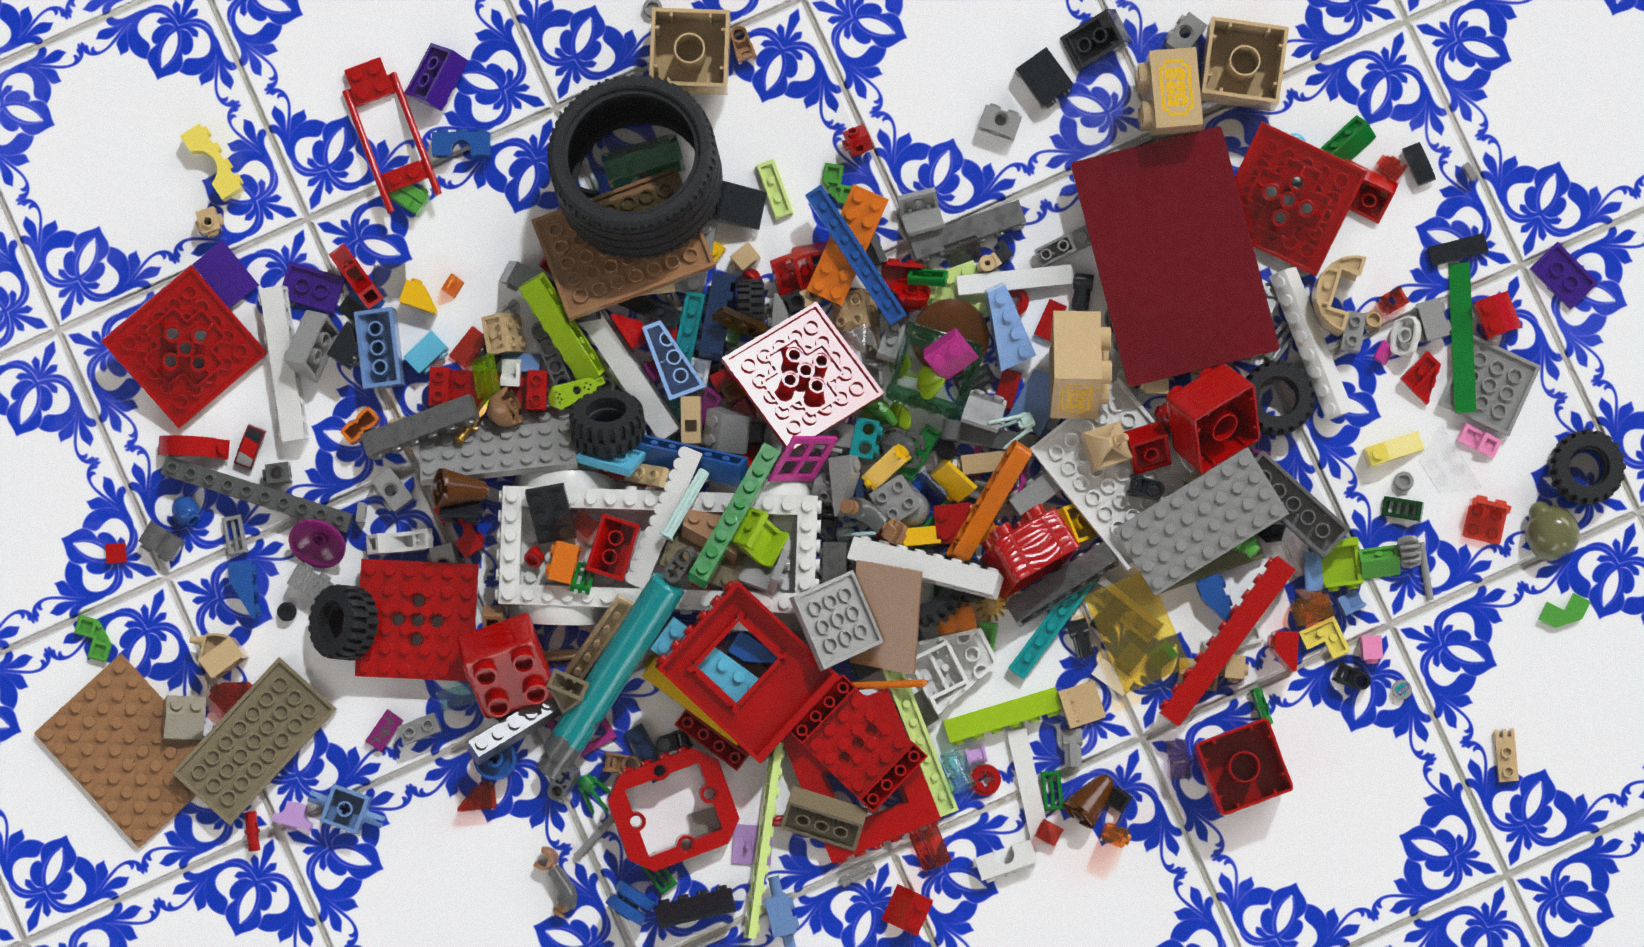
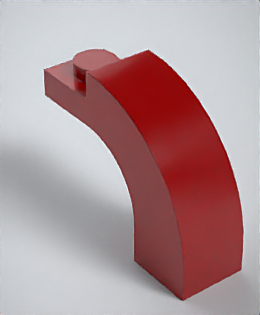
M344 243L328 254L368 310L384 299Z
M163 435L159 436L158 455L228 460L230 440L203 436Z

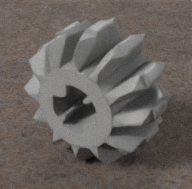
M1406 535L1398 538L1397 548L1401 566L1403 568L1419 566L1422 558L1417 537L1415 535Z

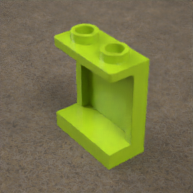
M750 508L733 542L758 565L772 568L790 535L774 526L767 519L768 513L763 510Z
M1358 537L1341 539L1322 560L1323 589H1328V592L1340 591V587L1347 586L1348 590L1358 589L1359 585L1364 583L1361 576L1357 546L1359 545Z

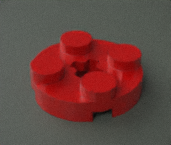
M907 277L898 279L897 283L894 282L891 290L901 307L924 308L927 306L931 294L929 286L908 285Z

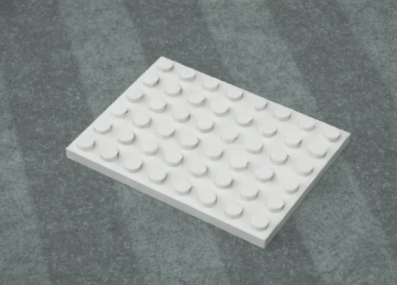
M1119 377L1109 385V404H1099L1097 419H1066L1030 449L1041 466L1103 542L1105 541L1125 570L1128 571L1135 563L1114 529L1183 487L1184 483L1182 480L1196 471L1174 451L1172 441L1168 438L1172 464L1138 474L1164 484L1165 492L1159 500L1152 501L1125 494L1126 490L1129 489L1131 480L1129 475L1134 474L1130 461L1092 473L1080 438L1083 432L1118 421L1121 422L1124 432L1155 422ZM1152 486L1150 488L1152 494H1160L1158 487Z

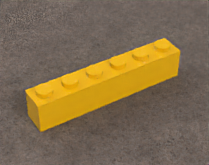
M655 657L642 677L738 746V743L655 667L657 664L655 662L657 657Z

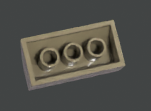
M677 529L673 536L674 540H668L660 565L667 567L679 549L687 546L693 547L699 556L703 548L682 537V531ZM684 551L683 558L688 561L689 555ZM738 551L735 565L723 558L710 583L723 588L730 580H738L747 554Z
M793 786L780 829L855 851L868 809Z

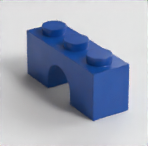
M437 129V132H432L433 158H453V149L459 143H466L470 146L472 158H491L492 135L490 132H487V129H476L475 132H468L467 129H456V132H448V129Z

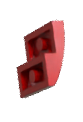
M809 250L787 254L769 261L777 293L780 296L797 289L799 291L807 289L815 271Z

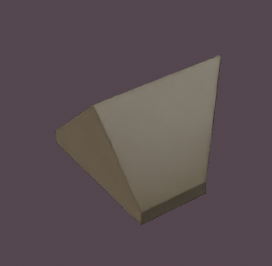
M554 668L547 687L562 714L583 701L590 683Z

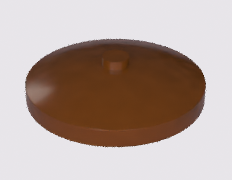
M949 298L935 301L920 312L912 328L911 342L916 357L924 367L932 368L924 359V349L954 328L959 331L979 356L977 360L954 376L971 371L982 361L989 345V330L984 317L974 306L959 299Z

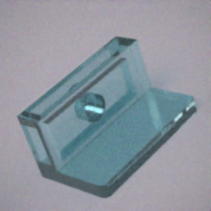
M470 683L436 692L442 712L477 702Z

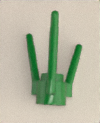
M590 773L577 781V784L580 786L578 790L582 793L591 814L595 812L586 792L588 794L591 792L604 811L608 812V808L594 789L597 787L595 784L608 794L610 789L600 782L595 775L592 777Z

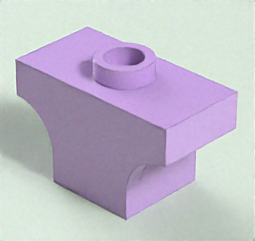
M287 801L285 809L281 813H273L272 817L273 822L285 824V829L297 831V828L312 831L314 825L307 818L308 805L293 801Z

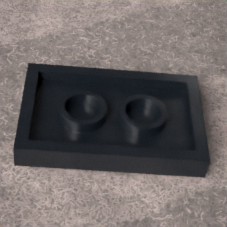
M564 483L525 490L538 544L577 538V530Z

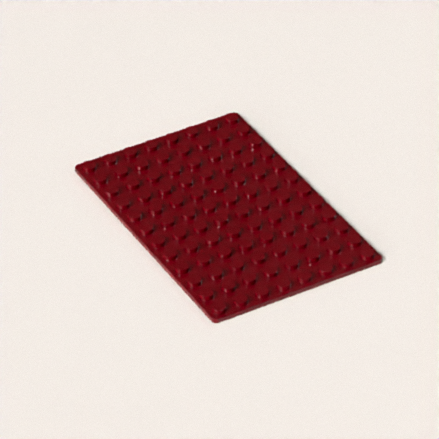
M1220 126L1075 161L1071 164L1116 343L1129 387L1279 350L1280 346L1224 134Z

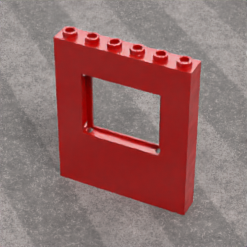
M735 579L734 581L730 580L723 587L725 591L720 596L716 595L710 601L711 606L706 611L703 609L696 618L698 620L693 625L689 624L682 633L684 635L679 640L675 639L670 644V650L666 654L662 653L657 658L655 667L761 764L841 676L831 667L820 671L811 648ZM740 622L778 658L736 703L697 666L733 627Z
M883 689L866 696L907 736L888 689ZM874 724L867 725L866 733L868 735H875L877 727ZM789 732L782 742L801 788L836 799L827 777L831 772ZM855 738L852 741L854 749L859 750L864 745L860 738ZM842 752L839 754L838 759L842 764H846L849 762L850 756L848 753ZM920 766L898 787L903 800L902 803L865 818L855 851L823 842L832 863L836 862L838 866L847 862V857L849 856L860 857L865 855V850L871 847L873 851L884 847L883 843L888 840L894 843L901 840V835L909 833L911 836L921 832L920 827L927 825L930 828L939 824L937 820H940L941 817Z

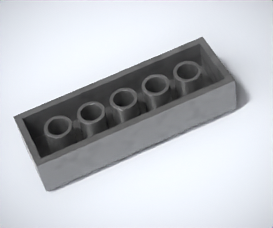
M1262 450L1255 459L1289 512L1288 515L1279 521L1323 560L1347 534L1350 528Z

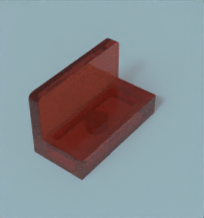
M472 326L449 354V357L468 370L476 360L480 350L486 345L484 333H481Z
M937 825L909 836L923 872L951 862L950 855Z

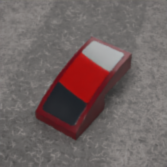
M248 424L234 463L252 470L267 431Z

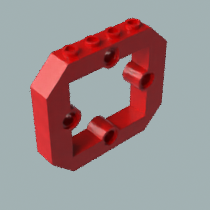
M687 745L677 748V752L671 755L669 752L658 755L659 759L651 762V759L642 761L639 767L633 768L629 766L621 769L622 773L617 775L606 799L627 859L654 872L728 844L740 819L719 760L695 748H688ZM697 763L704 784L698 790V796L703 802L712 804L720 828L694 838L689 834H681L676 838L675 845L648 855L640 833L646 825V818L639 811H632L625 790L654 779L658 781L664 780L670 773ZM657 765H662L664 768L660 776L654 774V768ZM708 788H712L714 791L710 799H706L704 796V791ZM632 817H640V824L638 826L631 825ZM684 839H689L691 843L687 849L681 848V842Z

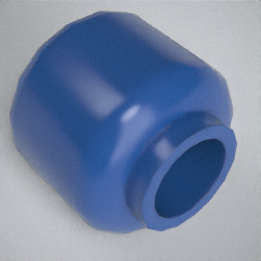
M181 496L174 501L172 513L180 524L190 526L200 519L201 509L192 497Z

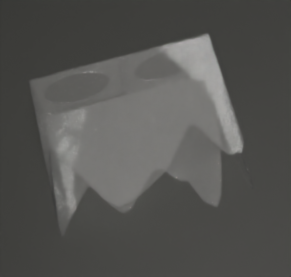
M867 323L855 327L842 336L857 357L858 351L866 355V345L878 351L875 338Z

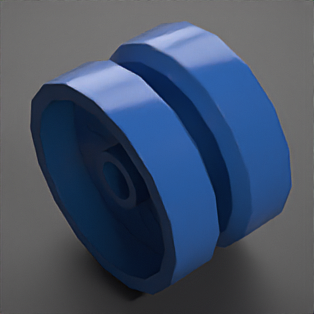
M513 745L496 754L500 757L497 763L493 762V757L480 765H477L473 759L477 772L490 780H503L509 777L516 769L518 763L517 751Z
M620 879L615 886V890L624 897L620 898L615 894H610L605 903L620 916L641 926L646 916L638 907L651 911L656 902Z

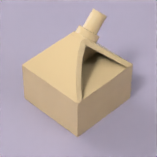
M1120 421L1083 432L1080 436L1092 473L1129 462L1133 458L1127 443L1129 436L1127 433H1124Z
M207 633L200 635V637L190 635L189 643L199 644V647H201L198 661L212 679L219 680L249 657L234 637L220 633Z

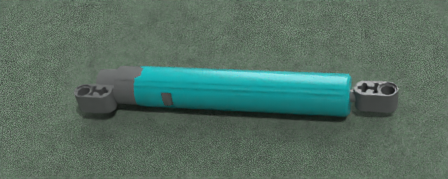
M687 546L679 549L665 568L664 575L661 573L652 574L585 679L590 685L583 701L562 715L544 743L543 748L546 753L537 768L553 779L547 790L548 796L552 800L558 801L568 796L581 776V771L575 763L684 595V591L677 581L687 576L698 557L697 551L693 547ZM684 551L689 555L688 561L683 558ZM557 786L562 790L561 795L556 790Z

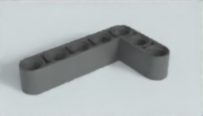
M536 322L532 326L531 332L553 385H558L561 380L572 382L560 353L554 347L549 334L546 332L543 336L536 335V329L542 327L541 322ZM552 345V353L545 354L543 352L544 346ZM554 362L561 364V368L557 372H553L550 369ZM604 378L605 383L608 382L612 385L610 391L616 390L613 380ZM602 385L598 386L597 389H596V391H597V390H598V391H602V390H601V386H602ZM574 389V394H579L581 392V389ZM571 407L565 408V410L570 411Z
M944 418L940 438L944 441L1004 450L1003 447L1019 435L1020 432L999 429L998 433L962 423L961 421ZM1026 434L1018 442L1031 448L1039 441L1040 436Z

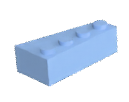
M1000 283L985 290L997 368L1003 371L1036 356L1006 285Z
M661 320L642 327L669 401L707 387Z

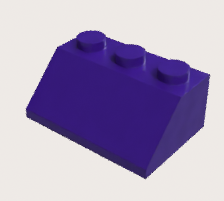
M430 43L404 94L431 108L442 111L447 104L450 94L456 87L460 75L465 70L468 60L452 49Z

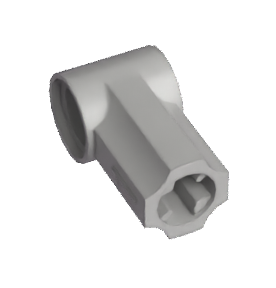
M1082 728L1062 729L1065 767H1082Z

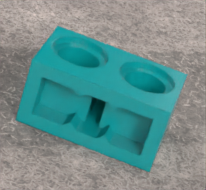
M857 417L849 455H857L860 459L871 461L874 460V457H878L880 446L877 445L878 438H882L884 428L881 426L880 421ZM865 426H874V432L871 435L864 434ZM869 444V453L862 454L860 452L861 445Z

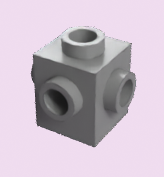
M819 471L814 480L811 496H818L819 500L833 503L830 474Z

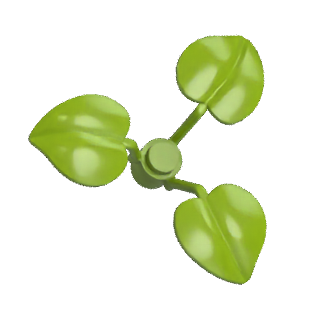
M899 347L895 363L889 362L890 372L897 379H902L904 375L918 378L917 388L920 393L908 398L901 404L896 401L890 406L891 411L898 419L897 424L892 427H899L907 431L911 424V414L905 405L920 396L926 400L932 399L939 392L946 379L927 366L922 367L918 375L909 373L908 370L911 367L909 356Z

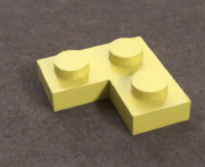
M1334 616L1299 632L1306 650L1324 642L1332 659L1351 651Z

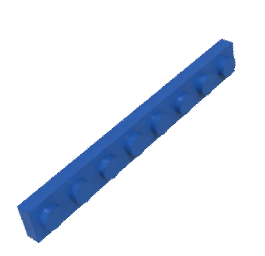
M822 185L805 194L806 199L889 325L891 326L905 317L907 314Z

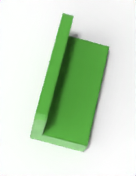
M1397 545L1358 550L1363 580L1400 575V555Z

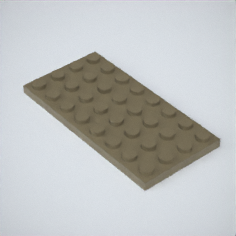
M278 657L175 768L172 774L231 826L334 714L337 708L285 661Z

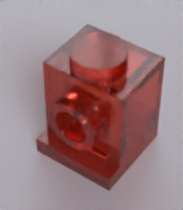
M1383 154L1376 162L1379 165L1376 171L1396 182L1408 165L1404 164L1402 166L1400 165V160L1396 157Z
M1401 286L1396 287L1377 299L1379 310L1387 316L1409 303ZM1394 298L1396 300V303L1391 304L1389 302V299Z

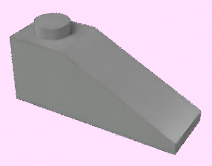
M857 455L828 458L834 516H847L840 510V504L844 499L853 497L861 468Z

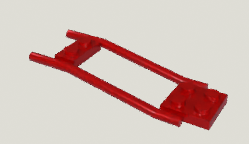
M380 57L344 70L351 89L342 91L387 214L395 211L388 193L427 180V178L434 195H441L442 191L397 73L392 72L387 75ZM396 93L421 160L381 175L356 107Z

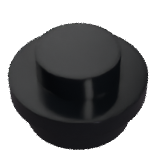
M950 441L940 443L937 448L938 456L945 460L953 459L957 452L956 446Z
M284 602L279 605L277 615L281 620L289 622L296 617L297 609L294 604Z

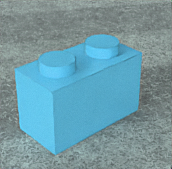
M431 330L403 357L420 375L423 373L427 375L430 372V366L434 367L433 364L437 360L442 361L448 355L447 351L449 348Z

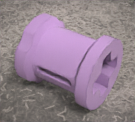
M984 745L972 750L965 749L968 766H972V763L980 761L988 762Z

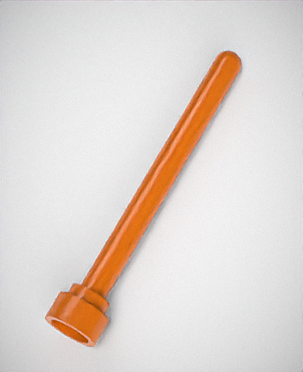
M924 679L852 682L858 690L925 687L927 685Z

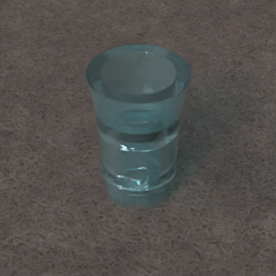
M958 749L949 750L940 755L951 794L964 792L976 785Z

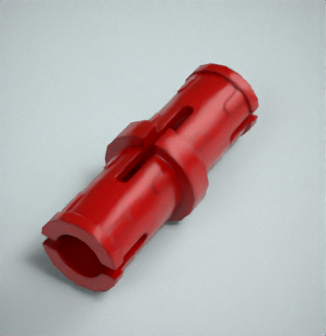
M257 811L244 812L246 823L244 833L247 835L248 852L260 851V828H258Z

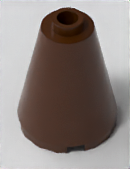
M438 468L435 473L433 482L437 484L436 489H432L435 506L447 507L484 501L485 497L489 495V486L486 485L485 481L445 468Z
M1099 774L1065 799L1062 804L1063 808L1072 818H1078L1080 820L1079 824L1092 829L1114 789L1113 779L1107 774Z

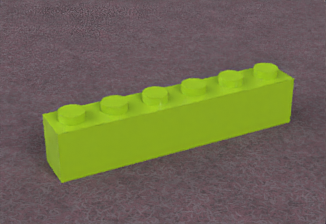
M541 272L525 281L519 287L522 297L527 300L531 306L532 313L540 320L543 330L549 334L554 347L559 350L563 361L572 370L574 378L576 380L588 377L596 379L601 376L606 368L576 321H569L562 300L545 273Z
M1056 687L944 720L943 725L949 744L954 743V746L966 743V738L972 737L973 740L983 738V733L991 731L993 735L1003 732L1002 728L1010 726V729L1022 726L1021 722L1026 720L1030 724L1040 721V716L1046 714L1048 718L1059 715L1058 711L1062 710Z

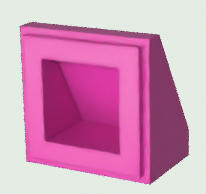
M1383 340L1380 342L1373 356V360L1383 365L1387 364L1392 354L1390 344L1387 341Z
M654 360L643 364V368L652 382L655 383L661 379Z

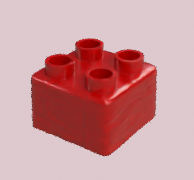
M1221 364L1214 369L1212 367L1203 369L1197 379L1184 387H1173L1166 395L1165 402L1168 409L1169 431L1171 433L1173 449L1201 474H1205L1207 471L1260 440L1261 434L1255 386L1226 364Z
M1040 503L1021 515L1023 519L1013 525L1014 530L1010 523L1006 522L989 533L990 537L981 543L985 553L980 560H985V569H988V567L999 570V573L1004 578L999 592L1002 599L1011 596L1058 569L1080 548V544L1056 508L1046 511Z
M528 613L511 617L457 637L464 672L485 718H500L527 706L541 704L553 697L547 687L552 674L551 668Z
M1267 718L1225 731L1194 745V754L1214 808L1220 815L1232 814L1273 797L1291 792L1294 788L1273 729Z

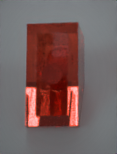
M223 682L220 685L216 683L209 690L211 694L208 697L224 713H227L249 690L253 683Z
M491 781L479 782V786H475L458 806L457 812L498 808L496 784L491 785Z

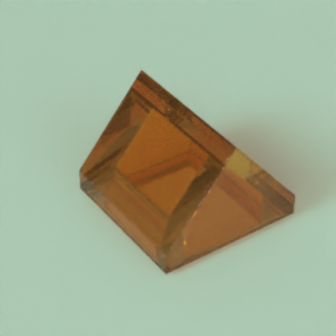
M450 273L440 290L455 298L465 282L453 273Z

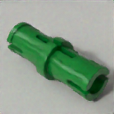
M1262 686L1249 690L1254 701V710L1257 711L1259 719L1267 718L1270 724H1274L1268 708L1269 703L1266 702Z

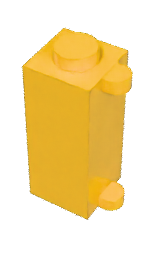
M898 443L861 476L865 486L875 491L912 457L909 455L907 448Z

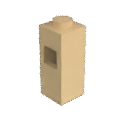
M702 396L681 397V443L694 446L702 443Z
M1006 450L960 456V461H957V467L965 476L993 473Z

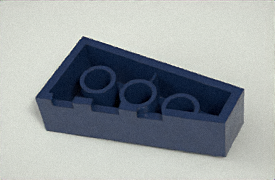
M713 272L711 286H708L706 297L708 298V303L704 304L703 309L705 319L700 323L699 333H702L701 339H697L695 350L699 351L698 358L720 362L722 360L728 328L713 322L712 314L723 305L731 309L733 308L736 293V276Z

